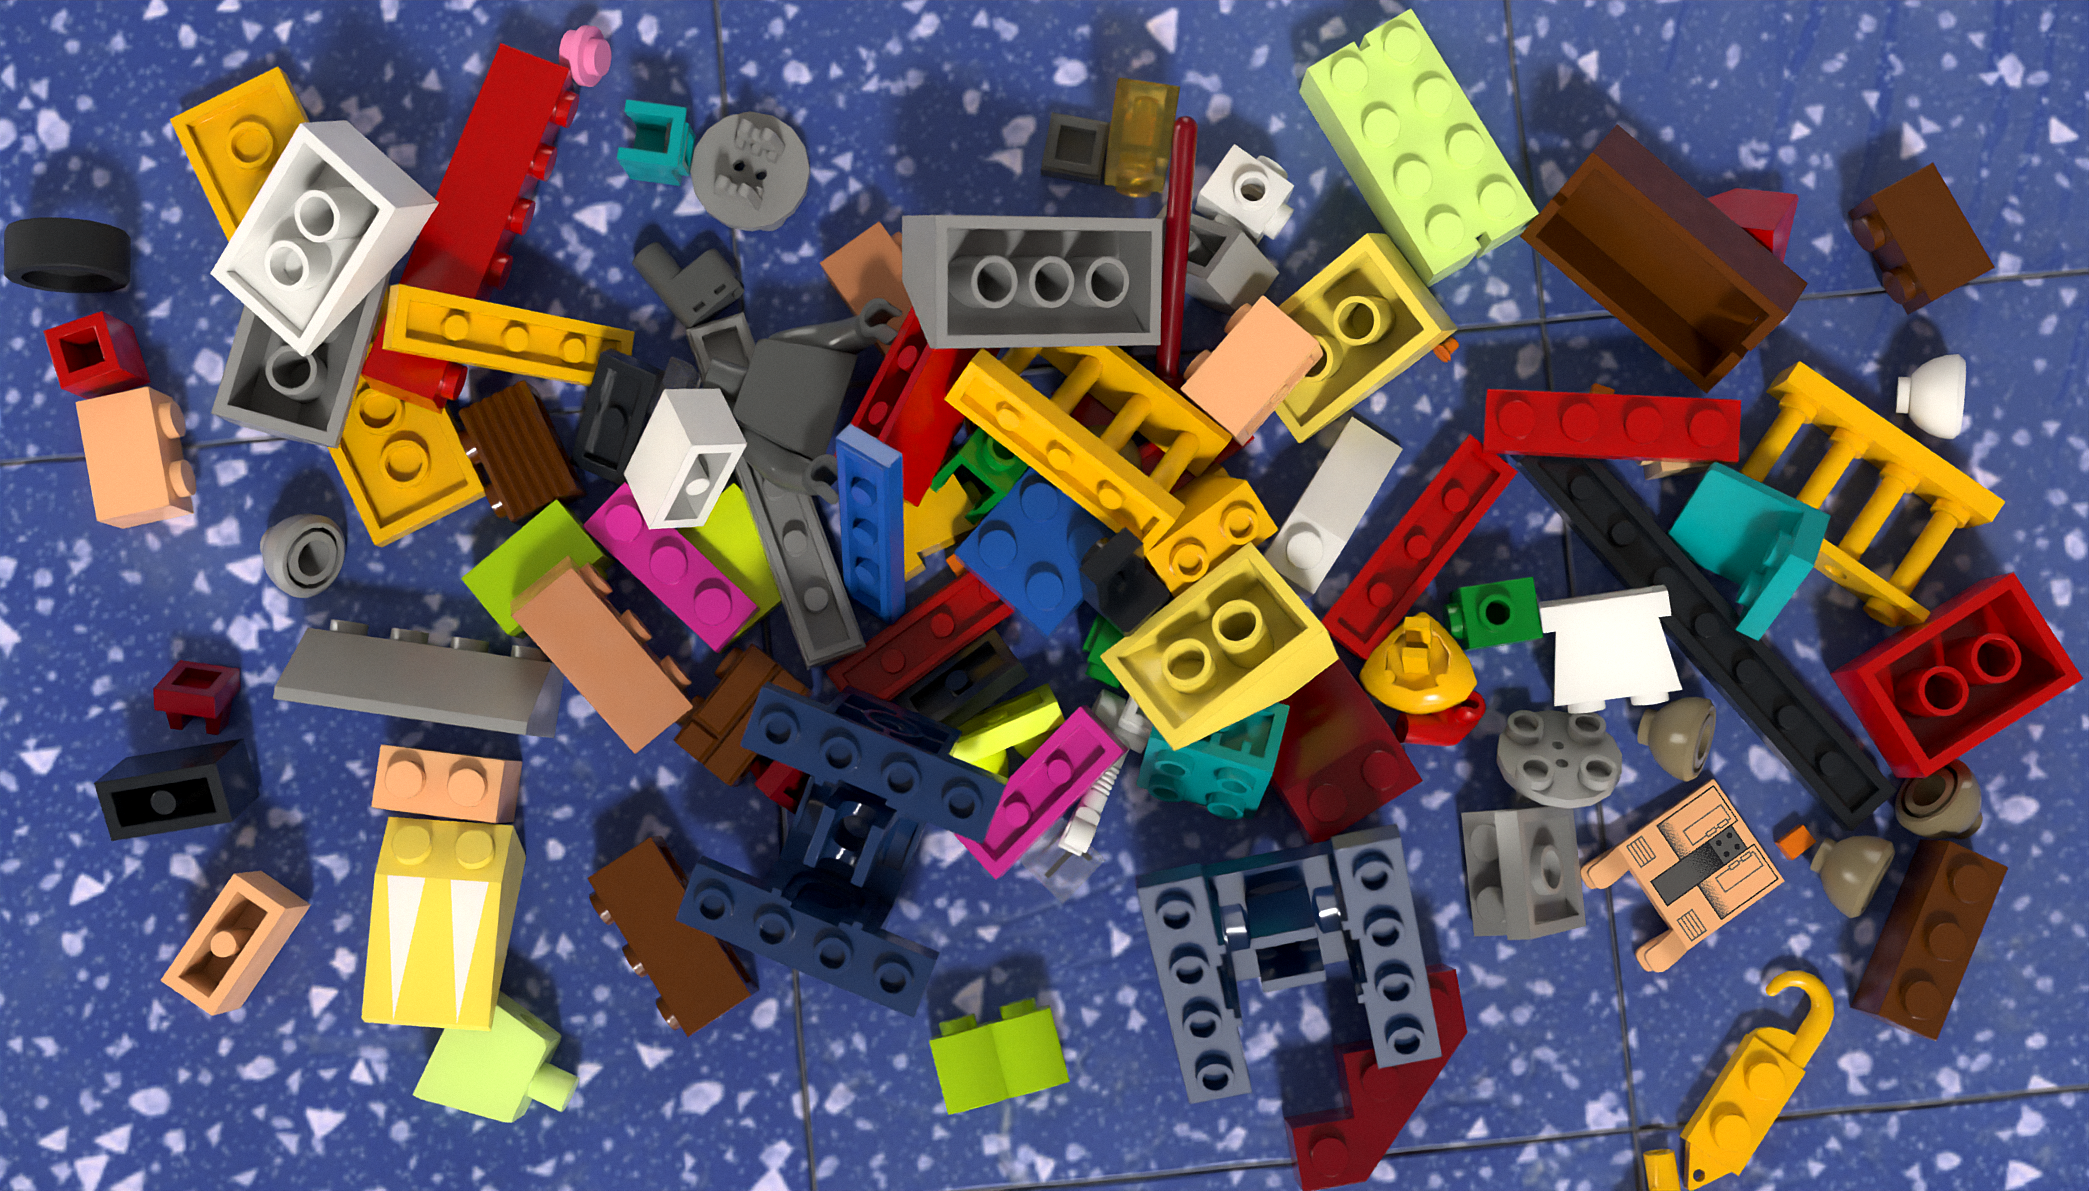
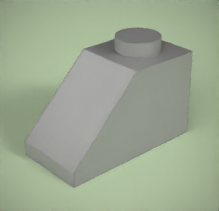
M1165 204L1164 207L1161 209V211L1159 212V214L1156 216V218L1163 219V222H1162V266H1163L1165 226H1166V213H1167V205H1166V204ZM1191 213L1185 292L1205 306L1230 316L1246 303L1253 307L1278 276V270L1242 230Z

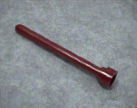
M1181 116L1174 122L1172 133L1161 282L1160 345L1156 346L1155 371L1151 373L1189 402L1180 389L1184 385L1185 378H1183V374L1179 373L1198 125L1192 117Z

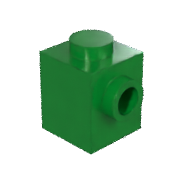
M1533 577L1461 587L1448 593L1450 603L1443 605L1444 628L1456 640L1464 652L1531 642L1543 638Z

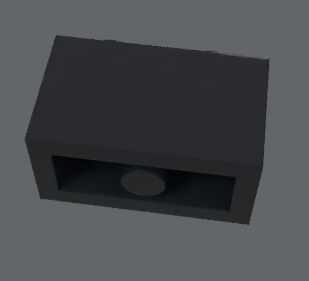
M244 738L126 757L94 782L111 841L233 822L260 796Z

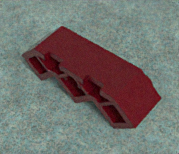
M1443 963L1425 966L1442 1057L1378 1069L1372 1039L1333 1045L1344 1107L1284 1117L1294 1179L1302 1191H1316L1366 1182L1468 1033L1456 969Z

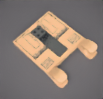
M1709 779L1620 843L1580 867L1581 879L1589 889L1607 888L1629 870L1669 928V930L1636 949V960L1647 972H1663L1667 970L1690 948L1784 882V879L1714 779Z

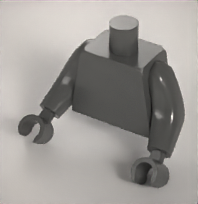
M875 298L865 304L860 315L829 323L791 328L777 332L768 339H758L748 368L715 356L713 357L703 389H720L725 399L735 402L732 414L747 442L742 456L767 481L789 493L820 495L830 504H836L839 501V494L831 488L833 483L838 480L837 458L831 454H826L853 376L858 358L857 354L874 344L877 339L886 345H892L898 331L886 324L891 318L902 315L900 309L883 298Z

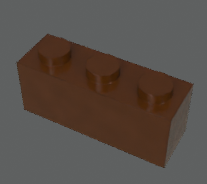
M662 836L649 837L587 878L595 890L589 894L591 904L607 925L615 922L628 942L622 947L625 958L639 977L643 978L649 975L661 996L655 999L658 1010L673 1030L681 1027L687 1037H689L760 990L730 942L675 920L690 880Z
M1920 839L1850 1008L1907 1034L1937 1041L2008 867L1951 841Z

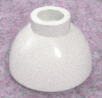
M1959 354L1937 357L1922 364L1911 377H1898L1896 413H1908V416L1916 426L1928 434L1939 438L1954 439L1960 434L1963 418L1966 382L1965 360Z

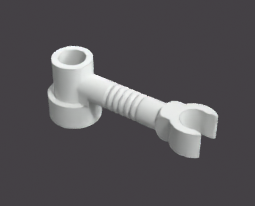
M1102 689L1091 710L1128 749L1141 754L1148 743V739L1118 727L1119 719L1125 708L1126 699L1106 689ZM1128 751L1081 797L1064 829L1058 844L1059 847L1078 856H1081L1082 852L1086 853L1096 832L1102 810L1108 799L1107 796H1109L1110 790H1112V785L1115 783L1114 780L1117 779V774L1120 772L1119 769H1121Z

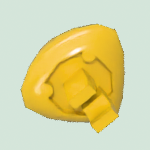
M1419 612L1412 617H1405V621L1391 631L1387 638L1371 653L1358 676L1367 694L1388 707L1410 714L1439 712L1466 700L1477 685L1471 661L1460 645L1439 622L1426 612Z

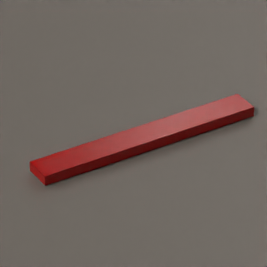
M1252 435L1243 447L1232 438L1205 470L1215 463L1221 465L1252 443L1255 439ZM1150 440L1138 448L1142 458V472L1148 477L1166 454ZM1185 468L1169 493L1171 495L1196 478V476ZM967 570L898 619L893 625H890L866 642L864 651L845 657L827 670L826 673L839 692L849 685L891 702L894 700V697L991 627H996L1015 612Z

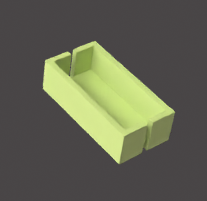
M1412 9L1405 11L1364 35L1359 49L1353 41L1307 68L1299 89L1300 95L1385 233L1427 288L1468 265L1474 256L1478 259L1523 233L1539 214Z

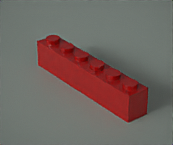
M500 43L435 196L439 203L419 234L399 284L486 302L489 301L494 288L498 290L503 289L513 264V256L509 255L508 252L515 235L524 236L533 219L535 201L530 199L538 180L546 182L553 171L558 152L557 147H554L553 143L561 126L564 128L570 127L578 109L580 96L575 93L570 69ZM386 312L361 375L373 390L442 414L447 400L455 401L459 397L466 381L467 366L462 365V363L382 349L387 317Z

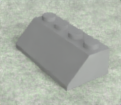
M902 216V282L929 347L934 349L1160 345L1163 219Z
M392 269L326 339L307 356L300 355L253 311L244 305L211 413L245 428L297 442L338 449Z
M331 619L329 631L307 628L275 685L273 699L521 735L554 738L564 674L554 663L548 662V656L541 649L512 645L511 656L508 657L487 654L489 642L452 637L450 648L427 645L429 633L391 628L390 639L367 636L369 628L367 624Z

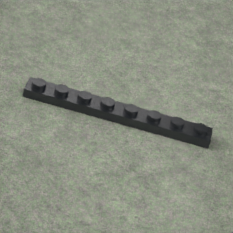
M1526 455L1515 464V467L1626 590L1665 585L1669 595L1671 616L1659 617L1663 631L1843 831H1853L1897 791L1761 639L1757 641L1736 631L1740 618L1737 612L1597 458Z

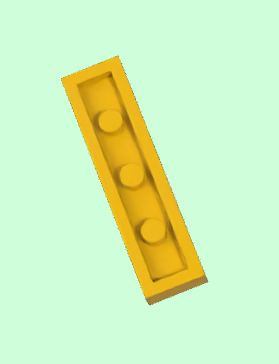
M397 284L390 286L382 349L591 387L601 352L612 348L632 356L634 331Z

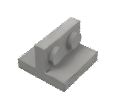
M1543 805L1529 808L1461 813L1474 936L1507 935L1508 940H1527L1586 926L1573 808L1567 809Z

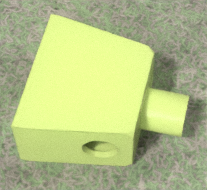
M499 990L491 1031L445 1028L416 1086L413 1096L501 1122L512 1123L525 1114L532 1099L563 1112L569 1104L580 1078L550 1064L560 1043L561 1035Z

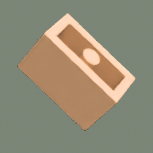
M1264 295L1260 297L1253 307L1246 303L1232 315L1224 328V332L1228 335L1212 353L1206 349L1190 363L1183 375L1187 382L1180 388L1193 405L1231 434L1232 438L1242 447L1323 356L1319 342Z
M147 386L76 402L98 522L125 529L194 513L191 496L196 493V479L191 465L187 460H184L180 437H183L186 431L185 420L179 405L173 401L172 397Z
M381 745L371 807L486 823L514 822L523 761L406 746Z
M262 871L234 873L161 981L212 1016L240 1009L311 904Z

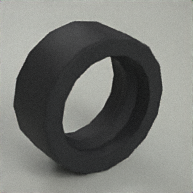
M39 217L10 223L4 231V276L13 283L52 292L101 293L125 288L130 282L131 238L122 229L91 220Z

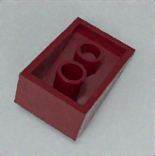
M1340 658L1291 696L1278 702L1288 705L1290 708L1274 771L1269 783L1307 845L1330 839L1423 781L1389 725Z

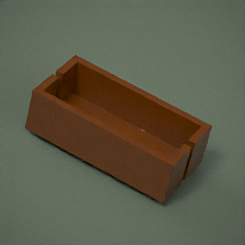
M1618 124L1520 235L1524 241L1706 394L1744 358L1748 350L1752 351L1789 315L1808 284Z

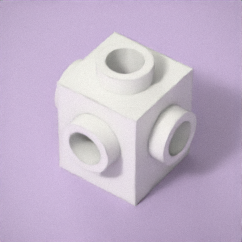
M1234 144L1199 192L1195 209L1210 220L1242 230L1253 244L1257 246L1264 234L1274 240L1291 217L1294 209L1288 206L1287 202L1294 185L1286 180L1288 174L1279 164L1265 156H1258L1255 159Z

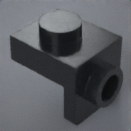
M1126 527L1111 540L1107 537L1098 540L1082 558L1079 574L1083 598L1125 637L1131 636L1169 601V590L1145 568L1143 542Z

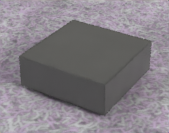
M1052 112L1041 165V175L1099 186L1110 123Z

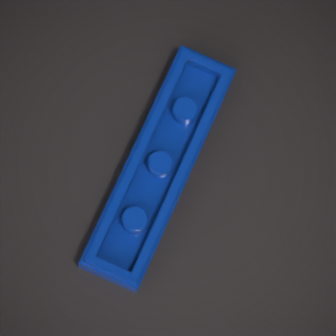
M849 424L836 437L844 588L849 601L883 622L893 625L905 613L903 455L859 428Z

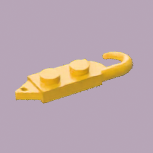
M1802 970L1786 971L1774 977L1766 986L1765 990L1769 996H1775L1783 988L1790 986L1805 990L1811 1001L1810 1011L1794 1035L1785 1030L1769 1026L1755 1028L1749 1034H1745L1680 1134V1137L1686 1141L1683 1186L1689 1191L1704 1186L1730 1172L1739 1176L1805 1075L1806 1071L1803 1069L1829 1031L1834 1018L1833 998L1827 986L1815 975ZM1700 1169V1177L1694 1179V1171Z

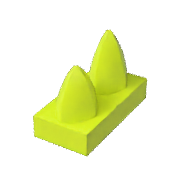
M1044 684L980 711L957 729L963 732L953 757L1008 778L1006 748L1013 746L1019 754L1028 760L1065 722L1049 684Z

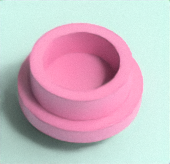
M583 25L577 30H568L560 43L559 64L570 69L571 77L578 85L593 87L600 81L602 76L606 75L610 68V45L604 39L601 30L596 26Z

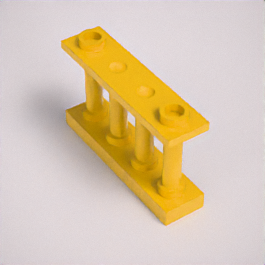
M1118 346L1010 347L1000 360H997L985 349L981 348L944 399L1115 533H1119L1124 527L1130 530L1143 542L1144 555L1167 532L1186 507L1169 493L1185 468L1198 478L1233 437ZM1037 354L1068 376L1050 399L1019 377ZM1087 392L1116 414V417L1100 438L1069 416ZM1136 430L1166 453L1149 477L1119 455Z
M1799 361L1779 372L1766 391L1780 401L1778 406L1781 412L1739 473L1762 483L1801 425L1810 423L1830 435L1829 442L1832 446L1795 499L1819 509L1853 458L1860 459L1862 457L1881 470L1879 476L1882 482L1839 545L1836 547L1823 538L1814 568L1865 602L1863 610L1876 621L1893 628L1897 625L1902 627L1923 623L1931 612L1909 597L1955 528L1961 529L1964 527L1968 529L1992 522L2005 501ZM1913 492L1932 505L1930 512L1933 516L1890 580L1886 582L1860 564L1858 560L1903 494Z

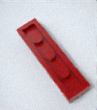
M1487 389L1482 453L1702 464L1717 462L1723 465H1735L1739 461L1741 400Z
M1471 434L1463 440L1320 620L1332 638L1364 663L1368 660L1371 653L1387 638L1518 473L1517 470L1498 455L1482 453L1483 444Z

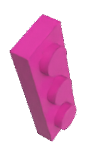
M626 482L582 526L717 653L760 610L753 601L675 528L649 529Z
M1087 705L1080 706L1009 778L983 844L958 834L954 835L996 880L1002 877L1129 749Z

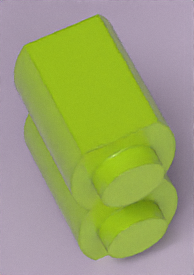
M1030 997L999 1006L1001 1018L977 1024L975 1013L939 1023L941 1034L930 1037L929 1043L948 1115L1070 1082L1050 1005L1037 1007L1035 997Z

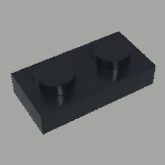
M612 348L601 352L569 464L619 485H622L624 482L628 484L624 472L654 412L666 371Z
M991 627L894 697V699L903 708L957 729L1027 678L1029 674L994 627Z

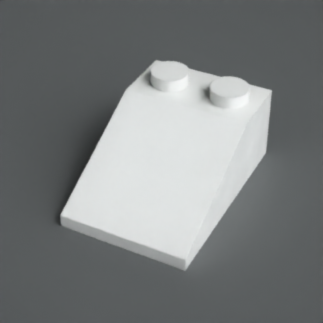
M347 120L300 123L210 274L300 355L307 356L326 339L408 252L439 202Z

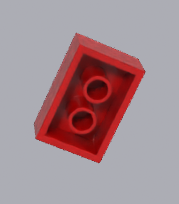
M2014 572L1981 579L1931 610L1925 622L1907 625L1830 673L1896 778H1926L2083 679Z

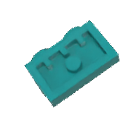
M1714 462L1702 477L1666 535L1691 562L1741 585L1735 602L1744 607L1736 631L1759 641L1814 567L1831 515L1729 467Z
M1277 702L1175 752L1153 725L1136 785L1147 789L1150 795L1162 801L1180 802L1185 800L1205 806L1209 812L1220 818L1237 820L1242 817L1253 819L1274 771L1290 706Z

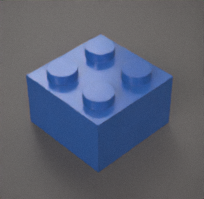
M1030 467L1009 493L956 549L954 555L963 567L1048 641L1085 600L1082 594L1079 574L1082 558L1098 540L1104 537L1111 540L1117 533Z

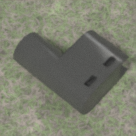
M654 242L645 247L632 261L633 267L686 329L709 323L745 292L741 287L742 285L738 282L739 275L715 248L703 253L684 270L660 242Z

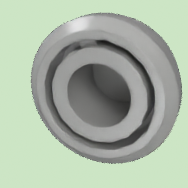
M307 513L290 516L266 530L261 538L260 550L264 568L273 583L293 597L308 598L326 590L337 578L344 563L346 545L343 532L332 519L322 515Z

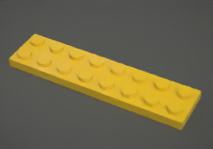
M275 67L170 119L228 242H230L300 123L310 122L287 74L280 67ZM389 283L387 285V289L383 298V302L380 308V312L377 318V322L373 331V335L370 341V345L367 351L364 364L367 360V357L370 353L372 345L375 341V338L378 334V331L381 327V324L388 309L390 294ZM360 374L338 449L328 447V450L374 545L382 548L485 497L483 487L486 485V482L477 464L474 465L470 461L458 438L460 429L447 402L442 414L371 389Z

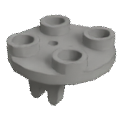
M749 111L727 116L707 129L694 149L690 173L694 193L710 216L729 228L752 232L757 230H776L784 224L788 217L795 213L807 195L811 170L807 150L790 126L772 115ZM739 163L745 165L742 171H736L735 166ZM765 172L767 176L765 179L759 180L757 179L758 173Z
M1519 710L1509 716L1506 728L1499 736L1496 763L1504 780L1517 791V803H1530L1532 799L1543 805L1567 809L1591 806L1610 796L1620 781L1622 753L1614 738L1606 732L1605 720L1594 712L1573 714L1554 710L1539 712Z

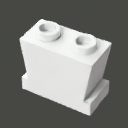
M1665 585L1539 602L1543 633L1555 632L1554 706L1567 705L1568 713H1589L1605 709V700L1630 697L1631 705H1651L1668 701L1669 691L1682 690L1659 617L1671 616L1669 595Z

